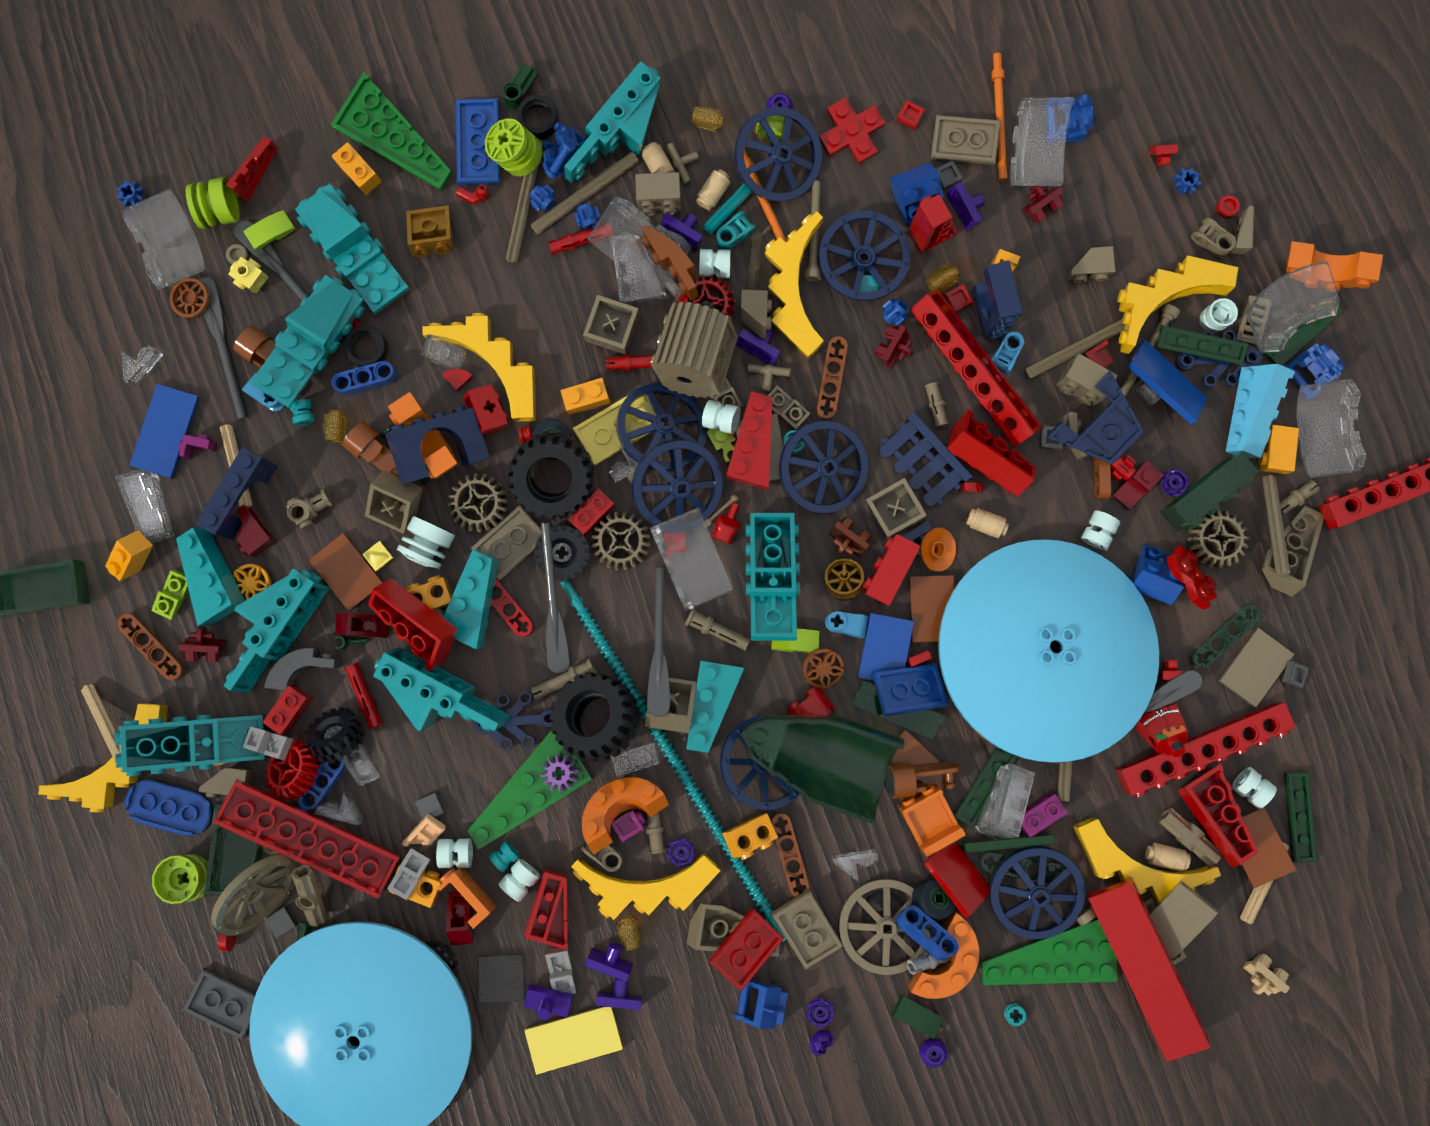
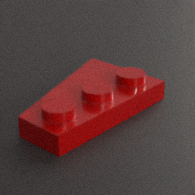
M263 137L226 184L240 200L248 203L278 149L274 142Z

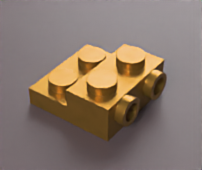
M449 205L406 211L407 242L412 256L424 258L428 253L437 252L440 255H445L450 250H454V233L451 226V210Z

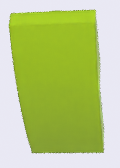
M282 210L258 221L243 232L253 248L259 251L274 239L280 240L296 228L286 212Z
M176 569L170 570L164 588L158 591L151 611L170 620L175 617L189 591L184 573Z
M797 629V641H772L771 650L810 653L819 648L820 631Z

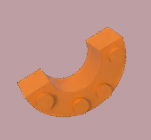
M1294 241L1290 244L1286 272L1289 277L1304 282L1306 287L1323 286L1327 287L1326 289L1330 291H1339L1341 288H1369L1371 284L1379 281L1383 259L1381 254L1360 251L1352 255H1330L1317 251L1314 248V244Z
M411 392L388 406L392 412L389 414V417L395 425L403 423L404 427L412 425L411 421L419 418H424L425 421L431 420ZM431 430L424 435L421 442V454L425 466H427L426 469L431 479H438L459 465V462L454 459L456 457L439 430Z
M628 777L609 782L594 793L585 807L582 817L584 839L592 853L596 854L613 843L610 836L611 825L620 813L630 809H638L652 817L669 806V803L664 793L655 784L647 780Z
M955 910L947 917L942 928L957 940L959 944L958 952L944 966L915 974L908 985L909 990L915 995L930 999L951 996L962 990L976 972L979 961V946L976 935L968 922Z

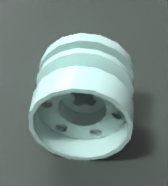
M412 516L407 530L413 533L414 537L413 539L408 537H402L401 539L409 543L410 546L406 548L398 545L396 550L418 564L440 569L441 564L434 561L433 558L434 556L442 559L445 558V555L437 549L439 546L450 548L455 535Z

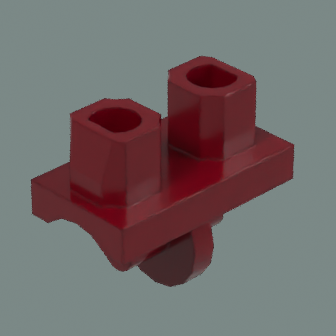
M1034 183L1030 186L1031 194L1027 196L1028 200L1032 202L1021 209L1023 214L1030 215L1035 223L1043 221L1047 218V214L1043 209L1045 205L1048 204L1051 211H1056L1064 206L1060 196L1064 193L1061 187L1057 189L1053 187L1046 191L1048 189L1046 184L1040 187Z
M900 325L899 328L889 326L885 332V338L890 340L891 343L889 346L880 343L874 352L878 358L883 360L885 366L891 369L897 359L903 361L905 356L912 357L914 354L913 350L910 349L913 342L908 340L910 334L906 331L907 327Z
M199 626L197 632H191L190 638H186L184 643L178 644L179 651H184L186 661H198L200 659V652H206V661L216 663L221 659L222 649L226 646V639H214V633H208L205 626Z

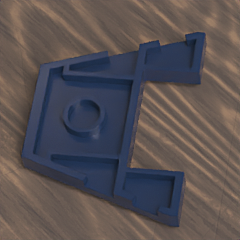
M1108 371L1095 385L1100 392L1111 400L1100 414L1079 435L1064 422L1060 421L1047 436L1054 441L1061 442L1066 446L1113 464L1144 431L1113 374Z

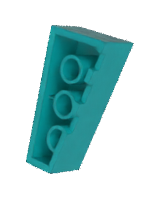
M472 550L443 616L445 620L458 629L455 639L474 649L484 648L485 633L486 629H488V616L492 606L493 587H495L500 560L482 550Z

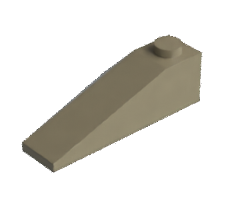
M1304 506L1284 530L1290 568L1289 575L1284 577L1276 575L1272 546L1267 551L1262 571L1272 588L1292 597L1306 586L1324 520L1322 513Z
M701 903L690 920L687 944L695 950L716 951L744 916L722 905ZM780 944L770 956H779Z

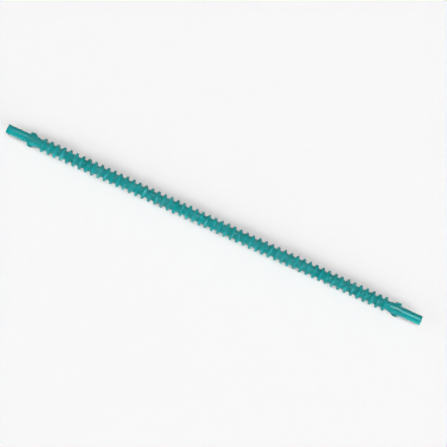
M568 579L562 581L560 584L570 598L571 606L578 611L577 616H581L580 621L585 622L584 627H588L587 632H591L590 637L595 638L594 643H598L597 648L602 650L600 653H604V659L608 660L607 664L612 666L610 669L614 670V675L618 676L617 681H621V684L625 685L630 690V693L635 696L637 700L635 705L639 707V712L642 715L640 718L646 720V700L641 699L642 694H638L639 689L634 687L636 684L631 683L632 678H628L629 673L624 671L626 668L622 667V662L617 660L619 657L615 656V651L611 650L612 645H608L609 640L604 639L605 635L601 634L602 629H598L599 624L594 623L596 619L591 618L592 613H588L589 608H585L582 597L577 595ZM647 727L648 730L652 731L651 735L655 736L654 741H658L657 746L662 747L661 752H665L664 757H668L667 762L672 763L671 768H675L674 773H678L679 776L677 778L682 779L681 784L686 786L684 789L688 790V795L692 796L691 801L696 802L694 806L699 807L698 812H702L701 817L706 818L705 823H709L708 828L713 830L711 833L715 834V839L720 841L718 845L723 846L722 850L726 851L725 856L730 857L728 861L733 862L732 867H736L735 872L740 873L739 878H743L742 883L747 885V890H750L749 895L754 896L752 900L757 901L756 906H760L759 911H763L766 917L765 920L771 924L784 938L783 941H785L786 937L771 914L773 912L770 907L771 903H767L768 898L763 896L765 893L761 892V887L756 885L758 881L753 880L754 875H750L751 870L746 869L747 864H743L744 859L732 857L722 835L725 832L722 830L723 825H719L720 820H716L717 815L712 814L713 809H709L710 804H706V798H702L703 793L698 791L700 788L695 786V781H692L693 776L688 775L689 770H685L686 765H682L683 760L678 759L679 754H675L676 749L671 747L673 744L668 743L669 738L664 736L666 733L662 732V729Z

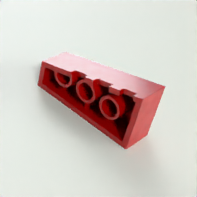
M939 194L933 198L931 195L920 201L908 231L920 255L957 235L953 217Z

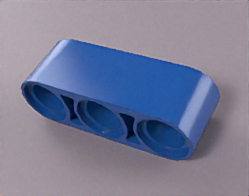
M380 361L335 374L332 378V386L340 394L350 396L391 385L397 380L398 372L389 362ZM389 368L390 374L387 377H382V372ZM369 374V380L366 383H361L362 376ZM348 380V386L341 389V382Z
M347 755L343 756L339 768H336L333 763L330 764L328 761L326 764L321 763V768L317 770L319 777L314 779L315 785L309 787L310 792H305L303 798H298L299 806L302 809L312 810L323 804L348 768L349 757ZM322 775H325L328 779L326 787L320 783ZM309 794H313L315 797L313 805L307 801Z
M911 905L897 914L896 923L899 928L936 959L943 961L958 952L959 944L957 940L920 908ZM906 914L912 917V923L908 921ZM924 928L929 931L930 938L925 935ZM942 943L947 946L948 953L943 950Z

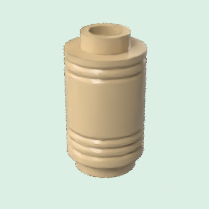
M656 142L650 143L642 149V157L651 173H675L662 147L657 145Z
M713 170L697 194L696 202L709 211L711 208H715V205H717L731 184L730 176L723 170Z
M978 507L977 509L972 508L966 522L967 525H970L969 528L998 539L1000 535L1005 536L1009 526L1008 523H1005L1006 518Z
M1153 842L1151 846L1147 847L1145 857L1151 865L1179 872L1186 871L1190 865V854L1183 849Z

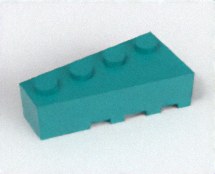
M193 527L176 538L197 626H212L235 612V607L243 603L245 599L212 534L203 528Z
M700 661L687 750L709 752L744 668Z

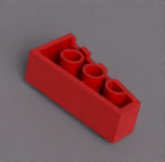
M751 391L726 479L768 491L773 397Z
M968 409L953 425L947 449L954 456L966 461L972 468L984 473L988 479L1003 486L1006 491L1019 496L1035 480L1037 468L1017 450H1009L1006 441L1000 436L994 437L987 430L989 426L983 421L979 424L972 417L974 413Z
M391 578L373 588L368 605L387 626L391 624L394 627L396 636L401 641L405 639L413 648L411 652L416 658L420 656L427 663L425 665L426 669L430 672L445 662L449 656L458 629Z
M1219 764L1177 791L1231 867H1235L1258 854V850L1247 824H1244L1240 814V807L1236 804L1231 792L1230 783L1226 781L1222 764Z

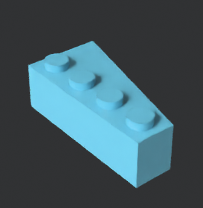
M1280 364L1241 368L1226 452L1241 458H1261L1272 431L1269 427L1271 422L1278 416L1279 410H1277L1281 397L1285 398L1288 391L1285 388L1289 378H1293L1295 371Z

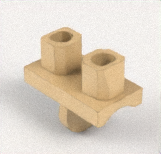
M1258 954L1253 961L1245 962L1243 968L1252 975L1250 980L1254 983L1253 992L1258 995L1263 992L1267 995L1271 993L1277 994L1280 991L1287 993L1290 988L1286 985L1289 974L1281 968H1274L1273 972H1271L1268 968L1272 963V959L1266 954Z

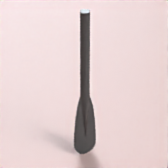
M249 221L239 222L234 228L236 238L260 262L276 272L302 301L306 296L309 297L283 268L279 257L270 244H267L259 251L253 248L243 232L252 226L253 223Z
M204 277L199 281L203 282L209 291L210 305L203 312V315L217 342L238 420H244L247 416L225 341L224 317L216 282L211 278Z
M550 522L541 523L549 605L546 627L547 664L552 672L563 673L570 664L563 621L557 605Z
M656 568L655 652L649 674L647 709L651 715L662 717L668 713L670 708V689L667 662L664 654V568Z
M1186 670L1166 682L1153 692L1145 712L1164 707L1198 690L1202 684L1201 675L1195 670Z

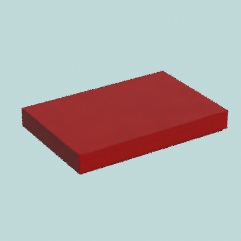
M956 841L933 853L924 862L925 866L965 918L971 916L990 894V886Z
M751 908L708 962L738 990L742 991L784 938Z

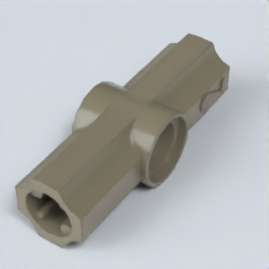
M1169 807L1159 816L1157 822L1176 837L1175 840L1183 848L1193 852L1207 866L1212 867L1221 859V852L1205 837V834L1197 826L1187 822L1173 808Z
M301 865L298 868H294L291 875L298 893L296 905L304 911L310 926L317 927L325 923L328 917L321 898L324 888L320 883L316 882L310 865Z

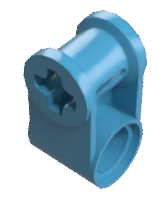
M1018 332L1008 333L991 358L998 369L1003 371L1006 376H1008L1024 344V338ZM1008 339H1014L1017 342V348H1011L1008 345Z
M255 372L242 390L270 410L281 411L285 407L276 400L272 402V397L251 385L250 382L257 374Z
M835 611L826 617L825 626L832 632L856 638H865L869 616ZM837 616V620L841 621V624L834 627V623L831 622V619H834Z

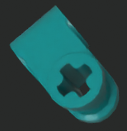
M740 211L719 228L716 245L721 250H731L741 241L751 236L757 227L748 221L744 211ZM728 235L731 237V240L725 242L721 237Z

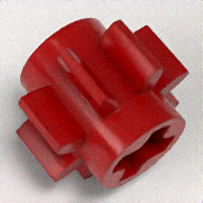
M1129 454L1125 457L1121 455L1113 464H1110L1112 469L1111 476L1117 481L1122 478L1127 481L1137 470L1134 466L1136 460Z

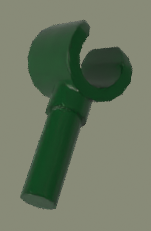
M337 636L334 638L342 639L343 641L342 646L335 647L336 649H346L349 645L367 643V637L352 639L346 636Z

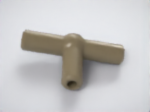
M674 143L667 144L666 148L673 161V167L679 172L683 184L690 183L691 179L685 165L698 160V153L694 151L680 158Z
M748 364L747 368L748 372L764 374L762 389L764 392L771 391L773 375L787 377L791 375L790 368L776 367L771 364Z

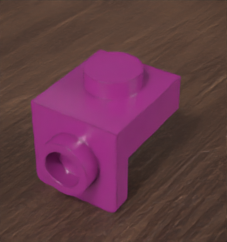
M197 434V437L184 435L183 440L179 443V456L191 460L194 447L215 452L217 443L210 441V436Z
M632 809L614 820L612 826L623 842L644 830L646 820L640 811L636 812L635 809Z

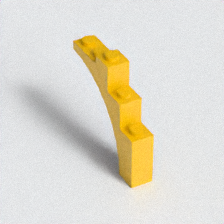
M817 211L813 215L809 214L802 221L803 226L798 231L795 229L788 235L787 242L779 237L776 241L774 239L770 241L765 247L767 250L765 252L766 258L781 272L780 274H774L769 280V291L784 305L783 308L780 306L772 314V324L808 359L824 344V340L814 330L804 312L798 285L800 265L804 251L813 234L823 223V217Z
M1187 255L1182 263H1178L1175 273L1158 269L1153 276L1149 277L1146 286L1129 282L1124 290H1120L1117 302H1120L1119 311L1125 312L1122 320L1125 328L1119 337V343L1121 344L1120 352L1129 354L1136 346L1139 332L1145 320L1162 305L1177 298L1193 294L1227 296L1235 288L1238 267Z
M473 313L472 316H466V325L461 322L450 323V326H442L440 323H430L429 326H423V336L427 340L445 341L460 345L475 352L491 365L504 384L510 402L511 418L514 422L536 421L535 370L533 366H529V363H517L516 366H513V345L506 338H495L494 341H491V320L488 316H485L483 313Z
M138 704L135 720H139L140 725L149 724L148 719L163 718V723H166L168 705ZM112 757L104 766L92 774L74 782L40 785L38 795H47V799L61 800V797H69V801L82 802L81 807L90 808V812H104V809L113 807L115 787H129V784L138 782L139 775L126 776V772L122 773L120 768H116L115 759Z
M1091 817L1073 825L1095 876L1108 879L1113 877L1115 871H1117L1121 882L1132 876L1139 893H1145L1147 891L1146 888H1148L1157 905L1180 881H1183L1191 889L1195 890L1194 887L1201 884H1212L1216 881L1215 878L1221 876L1216 866L1209 867L1206 865L1182 872L1158 870L1144 866L1131 859L1115 845L1097 818Z
M705 853L691 865L675 874L648 881H631L608 876L591 867L580 857L571 866L574 869L572 871L579 880H586L590 884L589 889L596 896L601 895L603 897L598 903L600 906L599 911L606 918L611 917L613 920L632 900L635 902L633 904L634 907L642 914L646 912L650 915L666 896L669 897L668 902L678 910L680 907L684 911L720 872V867Z

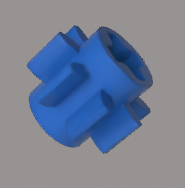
M1193 167L1187 171L1181 168L1178 172L1179 175H1175L1172 179L1176 182L1173 189H1177L1181 192V195L1186 192L1192 195L1195 192V188L1201 185V182L1198 181L1200 173H1196Z
M124 181V184L117 187L119 195L116 198L123 202L126 208L129 209L131 205L139 208L138 205L145 202L143 194L146 191L139 187L136 181H133L132 184Z
M540 184L537 185L529 195L532 198L530 200L531 205L538 212L541 209L544 211L550 210L556 202L554 198L556 195L555 191L548 184L545 187Z
M591 203L580 205L577 207L578 213L574 214L577 226H583L584 230L598 226V220L602 219L598 206L593 208Z
M889 299L883 305L886 310L882 312V316L890 325L895 323L898 326L909 318L906 315L909 307L902 299Z

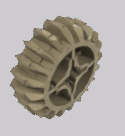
M475 473L473 476L474 480H472L467 475L465 476L466 483L462 480L458 481L461 485L460 488L452 487L457 492L456 495L449 494V498L453 499L454 502L448 503V506L455 508L450 511V515H457L454 521L456 523L462 521L460 527L465 529L468 526L470 532H473L476 526L477 532L481 533L483 525L489 531L491 530L489 523L497 526L498 523L495 519H504L499 513L500 511L507 512V508L501 506V504L508 503L507 499L501 498L506 495V492L504 490L499 491L502 485L500 483L495 484L493 477L488 480V476L483 474L480 480L479 475ZM476 486L487 487L493 494L480 495L476 490ZM469 490V500L463 503L462 506L463 496ZM476 497L483 501V503H480V509L473 505L476 503ZM495 500L494 508L487 516L486 508ZM476 511L481 520L468 519L464 512Z
M1216 509L1214 512H1205V516L1199 515L1198 521L1192 522L1195 529H1189L1188 532L1193 537L1188 538L1187 541L1193 542V546H1190L1189 549L1196 550L1195 555L1197 557L1201 556V564L1207 562L1208 567L1211 568L1215 565L1217 569L1222 568L1223 565L1230 567L1232 562H1239L1238 557L1245 555L1242 549H1247L1249 546L1244 541L1249 540L1250 537L1244 536L1243 532H1246L1248 528H1241L1240 525L1243 524V521H1235L1237 518L1236 514L1229 516L1228 510L1221 513L1220 509ZM1213 522L1210 534L1203 536L1205 528ZM1225 526L1229 528L1232 534L1227 533ZM1216 536H1217L1218 538L1226 539V540H1222V541L1220 542L1219 540L1210 539V538H1213V537H1216ZM1233 542L1231 550L1224 556L1227 543ZM1205 544L1211 547L1212 553L1206 548Z
M614 512L615 519L612 520L608 514L606 518L609 522L605 524L603 520H600L599 523L603 526L602 529L599 527L594 528L599 533V536L592 535L591 538L593 540H598V543L592 544V548H599L594 554L595 556L603 555L599 561L604 563L608 560L606 565L608 568L615 563V570L618 571L620 564H623V569L626 571L628 570L627 563H630L635 568L634 560L637 558L642 563L643 559L639 555L641 553L646 556L648 555V552L643 550V547H650V543L644 542V540L650 538V534L643 535V532L647 531L648 528L647 526L639 528L643 521L639 519L634 523L636 517L634 514L627 519V512H623L622 518H619L618 512ZM617 524L631 526L624 532H617L612 528V526ZM635 531H637L639 536V544L636 551L629 543ZM606 532L613 540L607 551H605L603 544ZM613 534L617 535L618 537L620 536L621 538L622 536H625L626 538L624 539V541L626 542V545L629 547V549H627L625 546H622L621 544L620 547L616 546L618 541L616 540L617 538ZM619 550H625L631 555L623 559L611 557Z

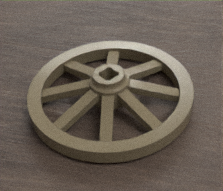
M274 855L256 862L240 873L225 888L214 905L211 915V922L214 928L222 935L234 936L247 932L267 920L284 903L295 886L291 874L294 868L298 867L293 860L284 855ZM277 866L286 867L273 874H270ZM286 875L282 886L266 885ZM264 893L277 894L263 907L260 899ZM232 901H234V902L229 906V908L226 910V907L228 906V904L231 903ZM253 904L257 913L243 921L247 906ZM238 908L234 924H225Z
M875 879L856 888L845 901L839 917L840 938L848 955L863 969L881 975L898 974L908 970V960L921 957L923 953L927 952L920 945L914 952L897 934L898 932H904L896 923L897 914L908 906H913L912 892L914 888L910 885L894 879ZM883 888V916H880L862 895L871 890ZM890 888L901 890L911 896L893 917L890 914ZM856 901L876 921L875 924L848 922L850 911ZM885 924L891 925V929L887 932L883 930ZM924 928L925 935L930 938L929 931ZM847 929L876 931V933L855 951L850 943ZM881 938L883 939L882 965L871 963L861 957ZM890 939H893L910 957L898 964L889 965Z

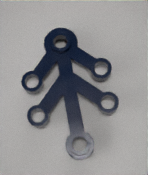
M1226 330L1220 336L1225 338V334H1229L1231 340L1238 341L1235 332L1232 330ZM1205 331L1202 333L1214 336L1213 333L1210 331ZM1248 347L1243 365L1239 364L1232 373L1224 377V384L1228 387L1238 384L1242 367L1259 366L1262 361L1261 352L1257 348ZM1181 353L1175 359V366L1180 371H1187L1193 365L1218 364L1210 374L1203 377L1202 384L1206 388L1215 386L1218 377L1231 364V362L1193 356L1187 353ZM1249 354L1254 356V361L1249 359ZM1184 357L1189 359V364L1184 363ZM1229 376L1234 378V383L1229 382ZM1208 377L1213 380L1212 384L1207 383Z
M524 691L519 694V700L507 712L511 717L504 727L521 741L525 749H531L535 746V738L527 735L517 725L542 723L546 727H551L554 723L546 722L545 716L553 713L554 710H545L541 715L517 716L524 706L530 704L533 699L530 692ZM506 693L499 694L493 706L501 710L503 706L509 705L511 701L510 696ZM524 694L529 695L528 702L522 701V696ZM503 695L507 697L505 704L500 702V697ZM472 721L475 732L481 735L489 734L499 743L502 750L508 751L513 748L514 742L511 738L504 737L498 730L487 731L481 728L478 722ZM526 738L532 740L531 746L525 745ZM504 740L510 741L509 748L503 746Z

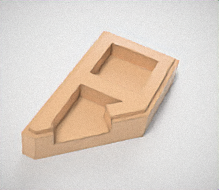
M427 814L403 840L402 845H431L445 830L446 826L430 814Z

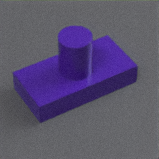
M962 182L954 185L947 193V196L966 231H969L982 220L977 208L983 206L985 200L980 193L970 197Z
M666 213L662 218L660 230L695 253L700 248L703 236L693 230V227L698 222L697 218L692 214H687L681 222Z
M744 329L738 336L736 346L767 364L774 366L780 354V350L769 344L773 337V333L770 330H766V339H761L759 336L756 337Z
M610 943L606 953L591 948L585 966L627 982L633 963L620 959L622 947L617 943Z
M615 978L614 992L598 991L596 1006L641 1010L643 996L628 995V980L625 982Z
M529 984L524 1008L537 1010V1015L542 1020L549 1019L551 1014L568 1017L573 994Z

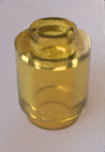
M704 105L700 107L695 106L691 123L696 124V127L716 132L717 128L721 129L724 116L721 115V110Z
M947 263L929 274L926 283L931 292L936 289L943 292L958 282L960 274L954 265L951 266Z
M329 410V413L324 414L323 436H325V441L343 442L346 431V416L342 415V411Z
M632 915L620 917V921L616 923L619 944L623 947L624 951L639 948L642 939L638 919L633 918Z

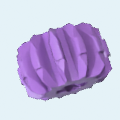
M556 754V762L552 757H548L547 760L550 765L542 764V768L548 771L542 772L540 776H548V779L543 784L547 785L551 782V791H554L558 785L559 792H563L564 785L568 789L572 788L569 780L577 782L578 778L572 776V774L578 773L579 769H571V766L575 765L576 761L573 760L568 764L569 755H565L561 761V755ZM558 767H561V771L563 769L565 771L561 779L558 778L559 775L555 776L554 771L558 770Z

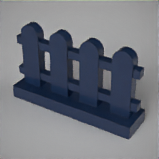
M913 411L907 417L909 422L906 425L903 422L900 423L898 426L901 429L889 440L886 437L882 440L884 445L880 448V454L885 458L894 454L898 458L894 465L895 471L902 474L908 470L913 475L909 480V486L914 490L922 486L926 489L928 493L923 498L926 505L932 506L936 502L941 505L944 502L941 498L953 487L958 490L961 487L958 483L961 480L967 482L972 475ZM917 432L924 437L921 441L915 436ZM911 439L915 446L902 456L898 449ZM932 448L938 452V455L935 457L929 452ZM925 455L930 462L917 472L912 465ZM947 463L953 469L950 473L944 468ZM940 471L945 478L935 487L931 488L927 481Z

